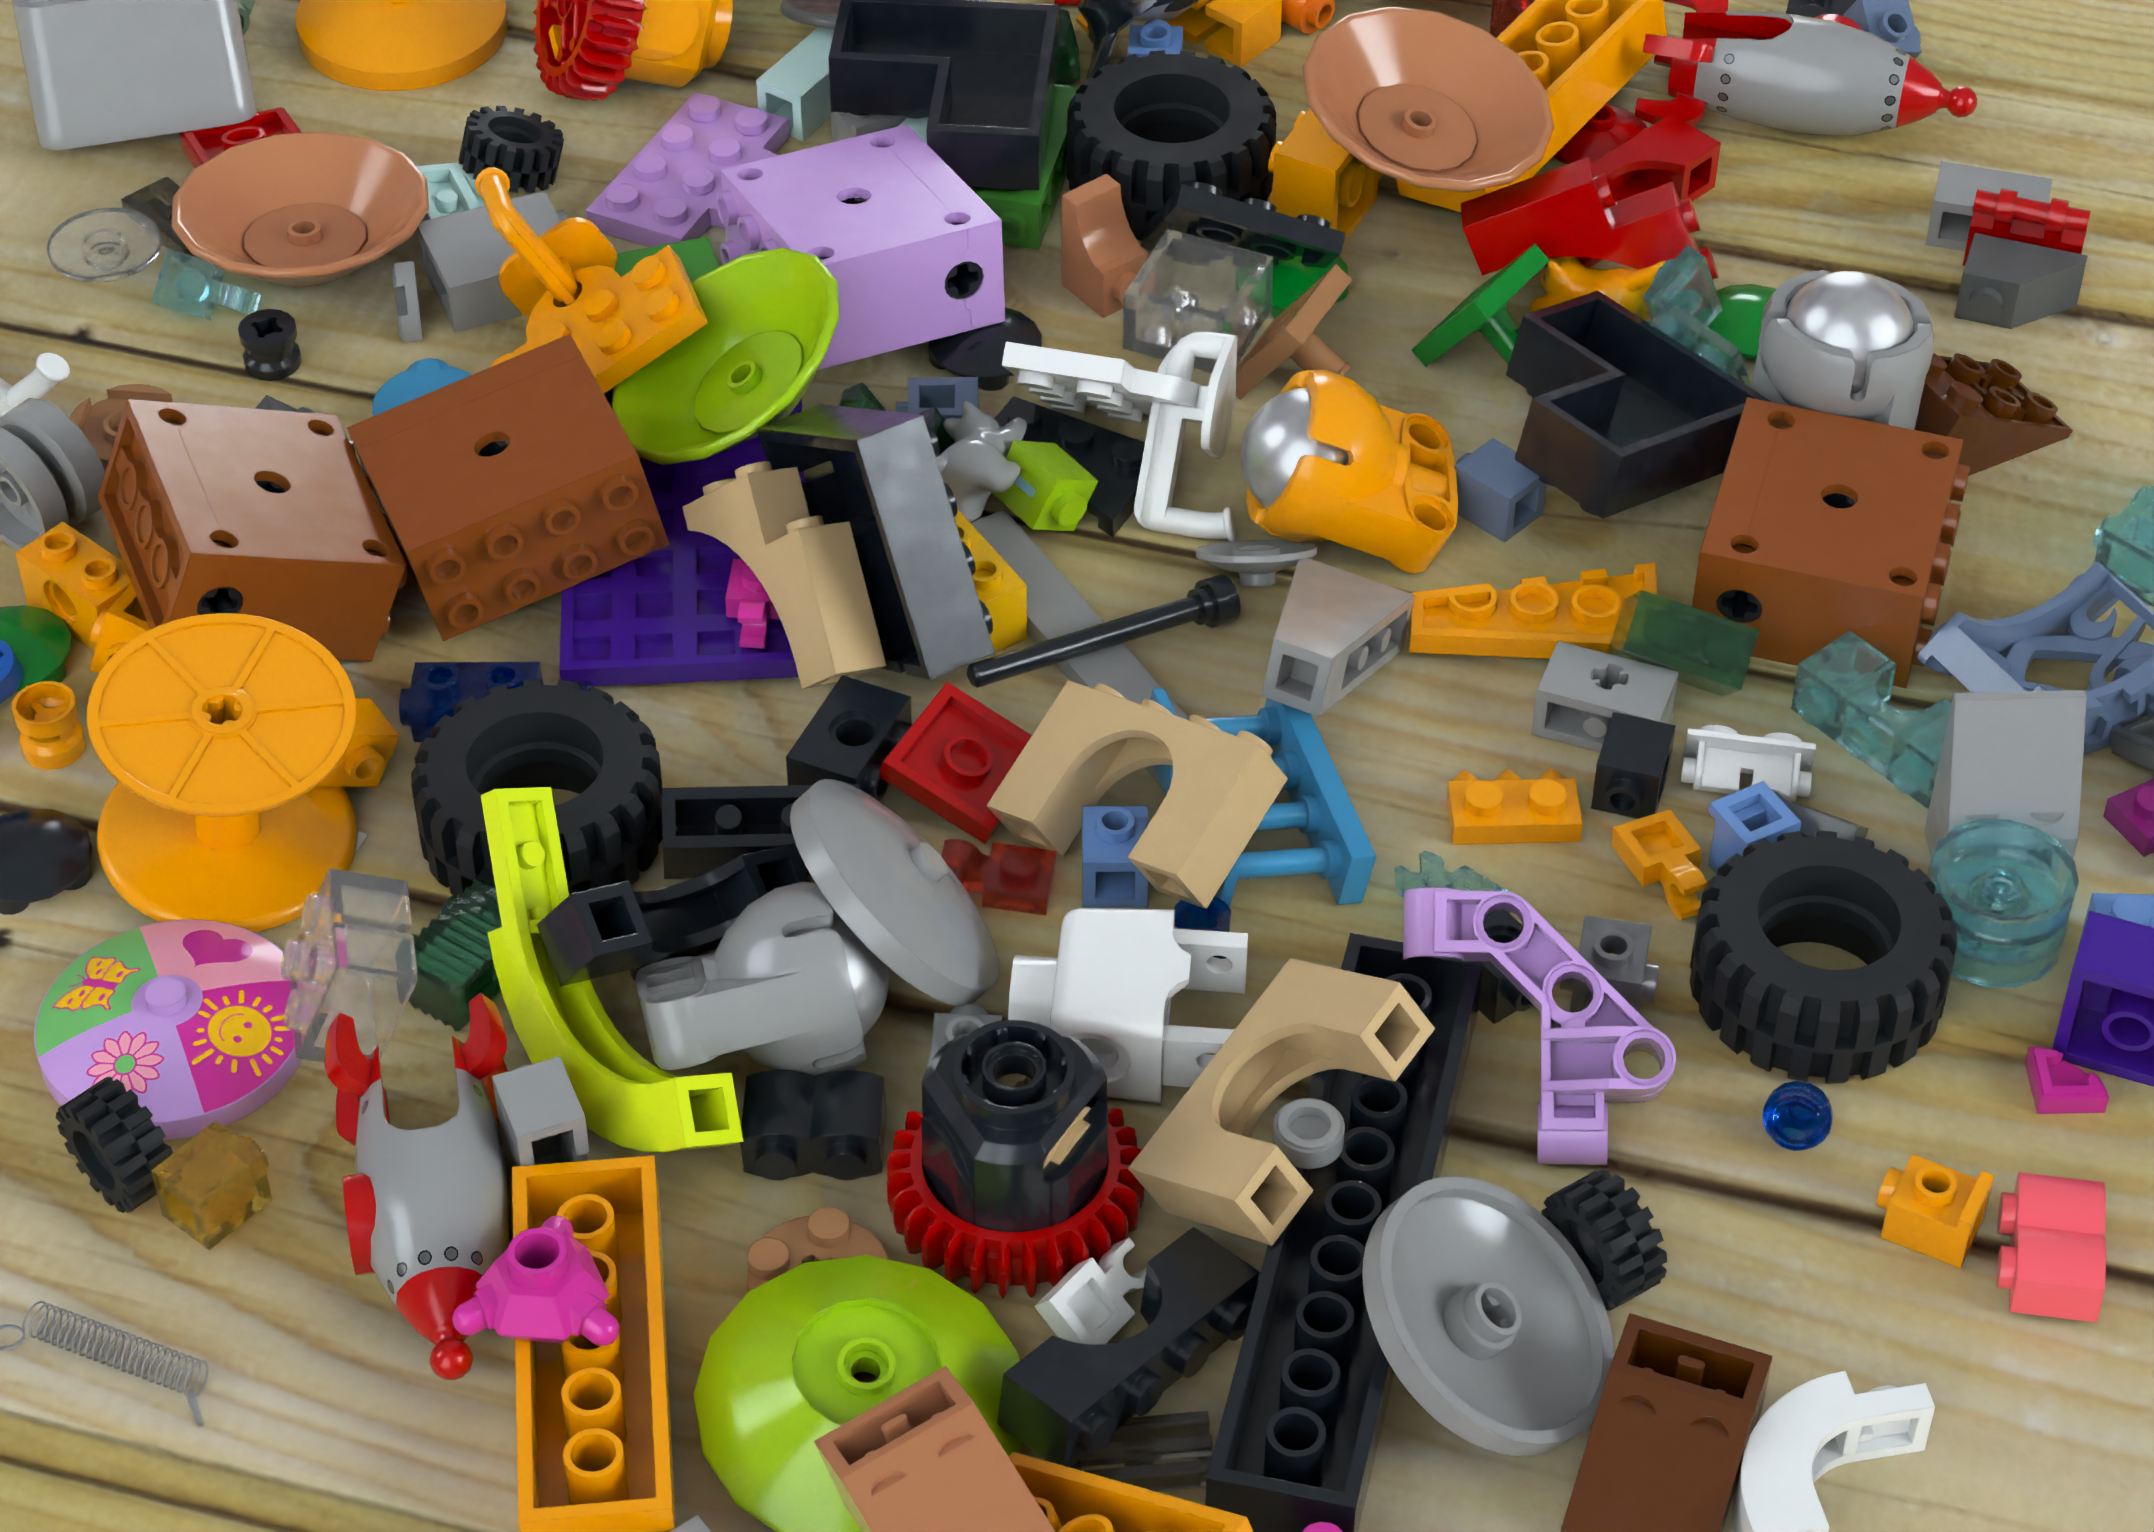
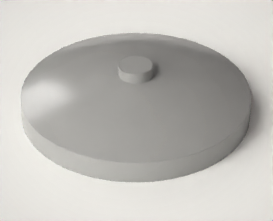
M834 779L819 780L794 802L790 812L791 830L798 851L809 873L845 924L885 965L921 992L941 1002L955 1006L974 1003L997 982L1000 971L999 958L987 925L952 869L917 831L869 794L850 784Z
M1464 1176L1437 1177L1424 1181L1389 1205L1377 1218L1365 1246L1362 1272L1363 1291L1367 1312L1377 1341L1393 1371L1413 1398L1432 1417L1454 1434L1483 1449L1505 1455L1533 1456L1544 1454L1557 1449L1586 1430L1593 1423L1609 1368L1614 1357V1344L1609 1318L1598 1288L1587 1267L1562 1233L1538 1210L1510 1191L1480 1179Z

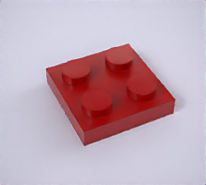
M946 682L883 761L879 771L880 778L983 844H986L1002 823L987 807V804L1032 735Z

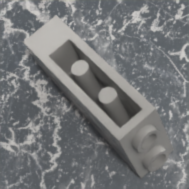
M1309 558L1298 560L1274 636L1261 696L1320 717L1402 651L1415 595Z

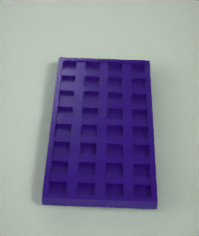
M613 388L604 394L611 408ZM802 399L789 416L802 411ZM758 436L709 458L661 465L639 457L670 545L562 590L560 680L576 682L580 687L799 677L781 620H769L765 648L739 647L742 623H738V618L726 617L725 597L733 559H741V557L718 539L702 532L689 531L682 508L704 496L702 488L705 485L720 480L736 478V469L748 464L767 461L760 437ZM804 471L799 473L801 482L805 481Z

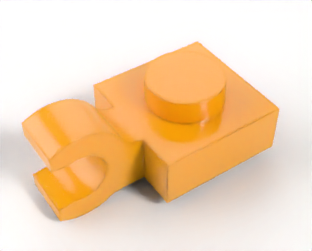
M1668 809L1614 826L1611 846L1642 887L1660 881L1667 903L1678 919L1683 920L1698 915L1701 901L1697 898L1695 892L1705 889L1707 881L1699 869L1702 849L1674 813Z

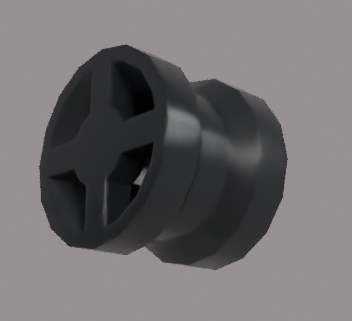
M264 309L255 311L241 320L238 327L241 345L245 348L243 353L245 370L251 377L259 380L274 381L284 379L299 369L302 359L299 345L295 342L297 329L295 320L289 313L278 309Z

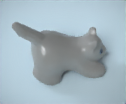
M965 401L962 404L963 417L960 419L949 418L943 423L945 430L956 443L949 446L936 459L943 481L948 484L955 496L957 509L971 523L981 516L988 497L992 492H1006L1017 479L1020 473V465L1014 461H1008L1006 456L1014 440L1022 441L1027 429V422L1017 417L1009 421L1004 427H1000L997 420L992 416L979 411L972 403Z

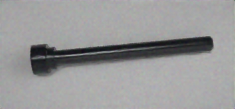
M1224 574L1198 581L1194 589L1189 590L1187 598L971 663L967 668V677L969 682L978 688L1192 621L1198 625L1206 624L1210 628L1224 625L1239 618L1241 609L1239 595L1234 583L1228 576Z

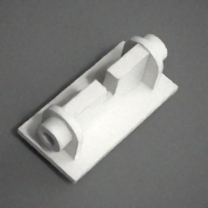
M1707 725L1700 730L1688 728L1683 752L1681 782L1693 783V790L1732 794L1739 791L1740 773L1753 774L1752 785L1764 781L1771 789L1782 792L1788 799L1796 802L1797 796L1809 798L1812 772L1810 770L1816 751V744L1802 742L1799 737L1788 733H1770L1764 737L1740 735L1736 730L1722 725Z

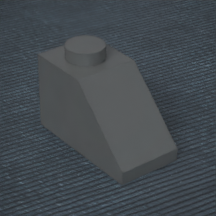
M1975 233L1963 271L1954 317L2012 329L2077 306L2088 255Z

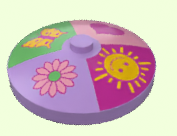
M192 919L172 920L140 926L108 938L90 948L65 968L53 982L39 1007L34 1029V1045L44 1082L60 1106L104 1078L112 1077L113 1081L118 1079L124 1084L126 1092L131 1089L138 1096V1104L141 1108L146 1105L153 1115L150 1118L155 1127L160 1126L166 1135L163 1140H173L208 1133L228 1126L256 1111L271 1100L291 1079L303 1059L310 1037V1010L303 980L297 968L280 948L266 938L242 927L223 922Z

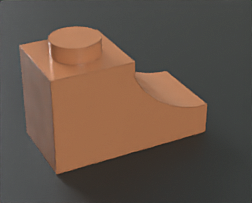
M1104 174L1062 194V285L1102 318L1147 297L1148 252L1140 246L1129 226L1122 204L1121 185L1108 174Z

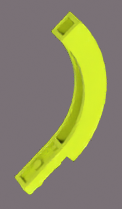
M551 787L493 789L480 795L502 927L488 932V938L504 1002L518 1037L532 1064L560 1056L584 1112L586 1127L600 1137L621 1147L642 1152H670L719 1147L744 1142L732 1072L680 1077L663 1071L644 1059L618 1032L606 1014L592 986L591 980L560 986L537 924L569 896Z

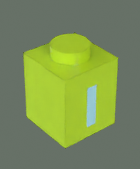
M1014 440L1006 459L1020 465V473L1006 492L992 493L1032 530L1074 532L1079 520L1086 512L1088 501L1098 480L1056 443Z

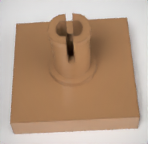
M1337 264L1331 267L1271 322L1236 367V396L1239 399H1242L1289 357L1303 371L1328 370L1344 376L1350 369L1351 365L1340 358L1314 333L1316 326L1352 281Z

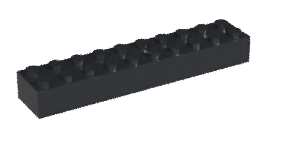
M1350 933L1341 969L1400 982L1435 1027V1030L1396 1082L1345 1069L1321 1071L1312 1076L1307 1098L1325 1101L1341 1113L1345 1123L1343 1149L1335 1161L1324 1167L1315 1169L1295 1167L1314 1191L1273 1246H1267L1206 1477L1205 1505L1247 1517L1253 1532H1302L1304 1528L1317 1522L1332 1523L1343 1532H1358L1395 1373L1377 1341L1366 1308L1362 1278L1365 1246L1377 1218L1389 1205L1420 1183L1440 1177L1478 1014L1483 961H1462L1458 958L1413 957L1403 960V942Z

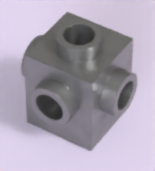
M1585 915L1579 951L1577 952L1637 1012H1639L1640 1002L1654 1004L1660 964L1647 962L1652 925ZM1573 978L1560 982V989L1572 991L1571 1013L1580 1012L1589 1006L1592 1001V994L1585 983Z

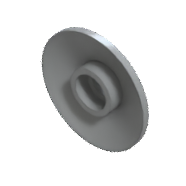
M1289 540L1222 542L1204 545L1196 549L1197 559L1211 566L1239 573V585L1241 586L1276 584L1275 572L1296 566L1300 559H1310L1317 555L1316 544L1310 542L1299 543Z

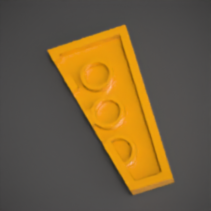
M1656 562L1637 564L1634 566V573L1609 577L1606 569L1581 571L1579 581L1548 584L1545 576L1521 579V584H1518L1513 589L1496 591L1489 583L1411 592V594L1415 595L1410 615L1409 652L1550 659L1557 641L1643 663L1657 664L1660 642Z

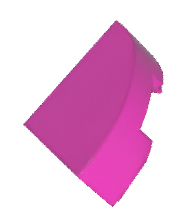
M2028 1047L2025 1066L2037 1114L2105 1113L2109 1096L2104 1084L2097 1075L2091 1071L2087 1075L2078 1067L2062 1060L2063 1053L2042 1047Z

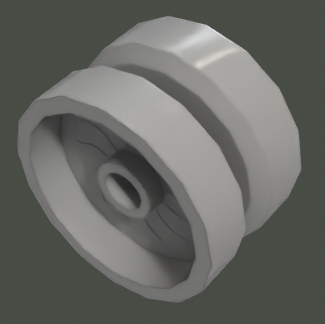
M28 398L0 417V539L17 551L62 521L70 526H76L102 508L97 496L105 469L94 447L81 429L65 413L45 400Z

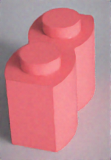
M2018 1172L2014 1193H2001L1997 1233L2010 1235V1246H2000L1996 1287L2009 1290L2010 1312L2097 1322L2105 1291L2106 1243L2104 1236L2106 1192L2104 1182Z

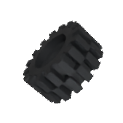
M496 105L495 111L489 106L481 107L480 112L473 110L470 112V116L467 117L458 159L459 164H463L462 169L467 174L474 173L473 179L475 180L477 175L488 167H496L503 170L510 180L508 192L517 193L519 187H522L526 193L535 192L536 187L543 191L548 189L549 184L553 185L556 180L564 143L563 133L560 129H555L556 124L550 120L541 122L542 116L534 112L528 116L524 114V109L516 107L514 112L507 111L506 106Z
M106 1077L58 1108L59 1111L56 1112V1119L60 1124L57 1127L59 1133L68 1140L64 1145L69 1154L75 1155L78 1160L76 1166L82 1174L86 1172L89 1176V1184L96 1192L101 1190L104 1200L110 1206L115 1204L117 1211L129 1213L177 1181L178 1165L172 1160L175 1157L172 1147L163 1141L166 1135L160 1126L155 1127L150 1119L153 1115L146 1105L141 1108L138 1104V1096L131 1089L126 1092L124 1084L118 1079L113 1081L112 1077Z
M1602 1169L1586 1175L1547 1197L1544 1201L1546 1208L1542 1210V1215L1562 1233L1575 1249L1592 1276L1606 1311H1609L1661 1283L1660 1280L1665 1277L1667 1272L1662 1264L1667 1262V1253L1657 1246L1658 1243L1664 1240L1660 1229H1652L1649 1220L1654 1218L1648 1206L1641 1209L1637 1202L1640 1195L1633 1187L1625 1191V1181L1617 1174L1611 1177L1609 1170Z

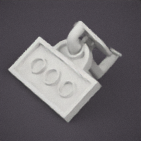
M1209 331L1193 332L1181 338L1168 352L1160 364L1157 373L1134 369L1123 359L1006 342L1002 366L1018 377L1017 384L1029 387V393L1040 395V401L1050 403L1051 409L1084 415L1086 406L1097 407V410L1107 412V418L1129 423H1141L1143 414L1150 415L1134 502V514L1142 527L1151 531L1194 538L1236 541V525L1231 507L1224 508L1223 512H1202L1171 506L1186 421L1202 424L1201 448L1213 458L1221 459L1224 455L1236 395L1237 336ZM1195 357L1217 360L1208 386H1202L1191 381Z

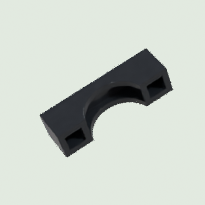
M792 843L740 855L723 866L699 877L657 890L633 891L630 882L624 881L572 893L537 924L559 984L560 986H565L644 967L664 959L689 956L717 949L726 930L747 905L775 888L799 882H810L796 845Z
M1193 1226L1147 1263L1140 1313L1146 1320L1148 1327L1129 1339L1110 1344H1083L1051 1336L1003 1374L997 1424L1045 1460L1066 1467H1071L1087 1453L1089 1455L1099 1453L1111 1440L1115 1431L1135 1414L1138 1416L1147 1414L1157 1404L1166 1389L1182 1376L1185 1378L1194 1376L1203 1367L1209 1355L1228 1339L1236 1341L1244 1335L1260 1271Z

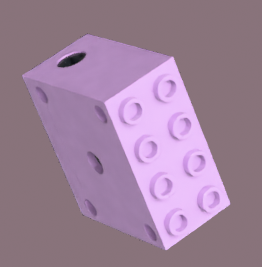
M907 124L720 170L722 192L716 194V207L719 218L725 226L726 242L720 245V256L723 265L741 255L777 248H788L818 256L838 282L839 321L824 360L818 370L1006 321L1002 220Z

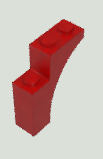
M1586 157L1460 203L1462 228L1482 276L1503 269L1536 243L1548 258L1589 257L1616 262L1637 270L1652 266L1660 261H1666L1669 264V272L1660 282L1678 294L1691 309L1714 302L1710 281L1719 278L1713 256L1708 246L1698 249L1693 233L1701 230L1694 206L1690 198L1680 201L1673 182L1616 202L1607 174L1603 173L1596 176L1590 158Z

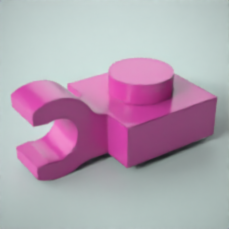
M733 559L725 597L726 617L738 618V623H742L739 647L765 648L769 620H780L767 592L750 567L742 559Z

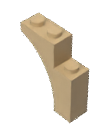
M769 461L742 466L735 470L736 478L720 480L705 485L702 488L704 496L682 507L689 531L702 532L726 544L741 557L761 582L782 622L802 689L836 684L842 675L858 679L886 666L850 522L824 525L822 516L810 517L797 467L772 470L771 462Z

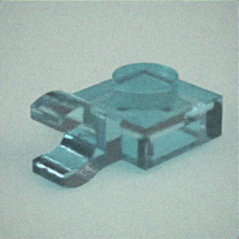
M166 249L151 303L211 321L215 304L251 314L258 310L262 294L222 282L225 270L201 258Z

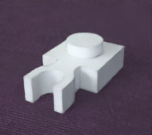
M1130 1238L1115 1243L1101 1257L1099 1265L1093 1258L1076 1264L1034 1306L1057 1337L1076 1343L1106 1344L1136 1314L1123 1296L1144 1287L1147 1268L1136 1272L1133 1276H1130L1124 1269V1256L1135 1246Z

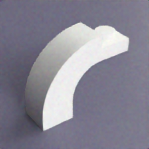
M1841 1371L1810 1380L1782 1396L1757 1422L1745 1447L1733 1506V1532H1829L1830 1527L1816 1493L1814 1483L1829 1470L1846 1463L1924 1451L1935 1410V1405L1926 1383L1904 1387L1885 1385L1874 1388L1866 1393L1855 1394L1846 1371Z

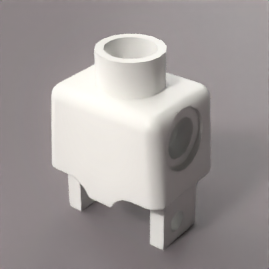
M1078 908L1066 913L1062 921L1058 958L1014 956L1010 980L1008 1020L1036 1022L1053 1029L1061 1036H1073L1081 1041L1094 1053L1105 1071L1107 1077V1097L1161 1104L1163 1085L1191 1087L1215 1056L1205 1053L1216 1054L1235 1030L1169 1025L1172 997L1181 989L1245 994L1248 933L1176 929L1175 910ZM1213 956H1224V957H1226V958H1225V959H1219V958H1215V957H1213Z

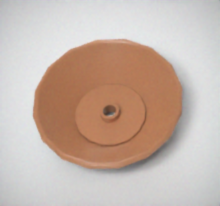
M1390 6L1349 14L1316 36L1302 68L1308 105L1331 139L1369 168L1420 188L1472 192L1512 183L1542 160L1554 129L1547 91L1523 58L1484 29L1436 11Z
M325 131L272 135L228 148L193 169L172 198V229L192 255L225 271L287 286H317L341 279L376 261L410 239L429 210L427 178L407 155L370 138Z

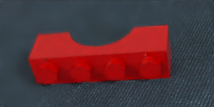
M1670 114L1651 127L1643 129L1637 136L1618 148L1605 153L1592 165L1596 176L1603 173L1607 174L1616 202L1670 182L1674 183L1680 201L1687 198L1694 201L1715 187L1721 143ZM1577 257L1582 265L1590 268L1602 261L1601 259Z

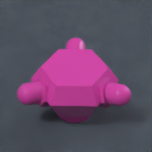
M552 1216L545 1220L542 1227L527 1229L516 1235L510 1242L508 1249L494 1261L476 1283L477 1290L473 1294L474 1297L460 1304L452 1316L455 1329L463 1335H475L488 1328L489 1330L495 1329L498 1335L509 1339L563 1343L571 1334L577 1337L581 1333L592 1343L598 1346H606L613 1343L619 1334L617 1319L605 1310L608 1305L604 1301L610 1294L587 1246L578 1242L573 1237L572 1224L562 1216Z

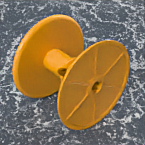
M216 613L190 616L159 625L128 642L108 660L92 686L87 705V727L93 748L103 766L118 781L110 792L99 818L97 849L101 865L110 883L132 907L157 922L190 919L209 920L239 926L256 933L279 927L307 914L329 897L340 885L354 859L358 837L357 820L353 805L344 787L316 786L335 769L345 755L355 729L357 711L356 698L348 675L329 650L306 633L275 620L246 614Z

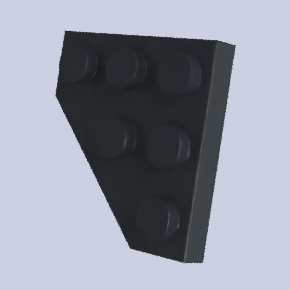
M1192 182L1189 186L1182 184L1145 225L1140 246L1194 263H1212L1213 257L1220 258L1227 256V253H1234V261L1244 265L1278 266L1279 260H1291L1295 256H1302L1301 263L1304 266L1326 268L1341 255L1346 233L1331 229V223L1318 216L1299 215L1297 218L1276 212L1277 207L1270 202L1254 198L1244 199L1241 202L1222 196V190L1216 186L1202 182Z

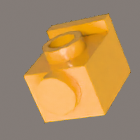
M1912 1154L1904 1171L1892 1166L1889 1168L1880 1188L1876 1206L1886 1209L1880 1238L1961 1269L1984 1221L1995 1175L1981 1170L1978 1178Z

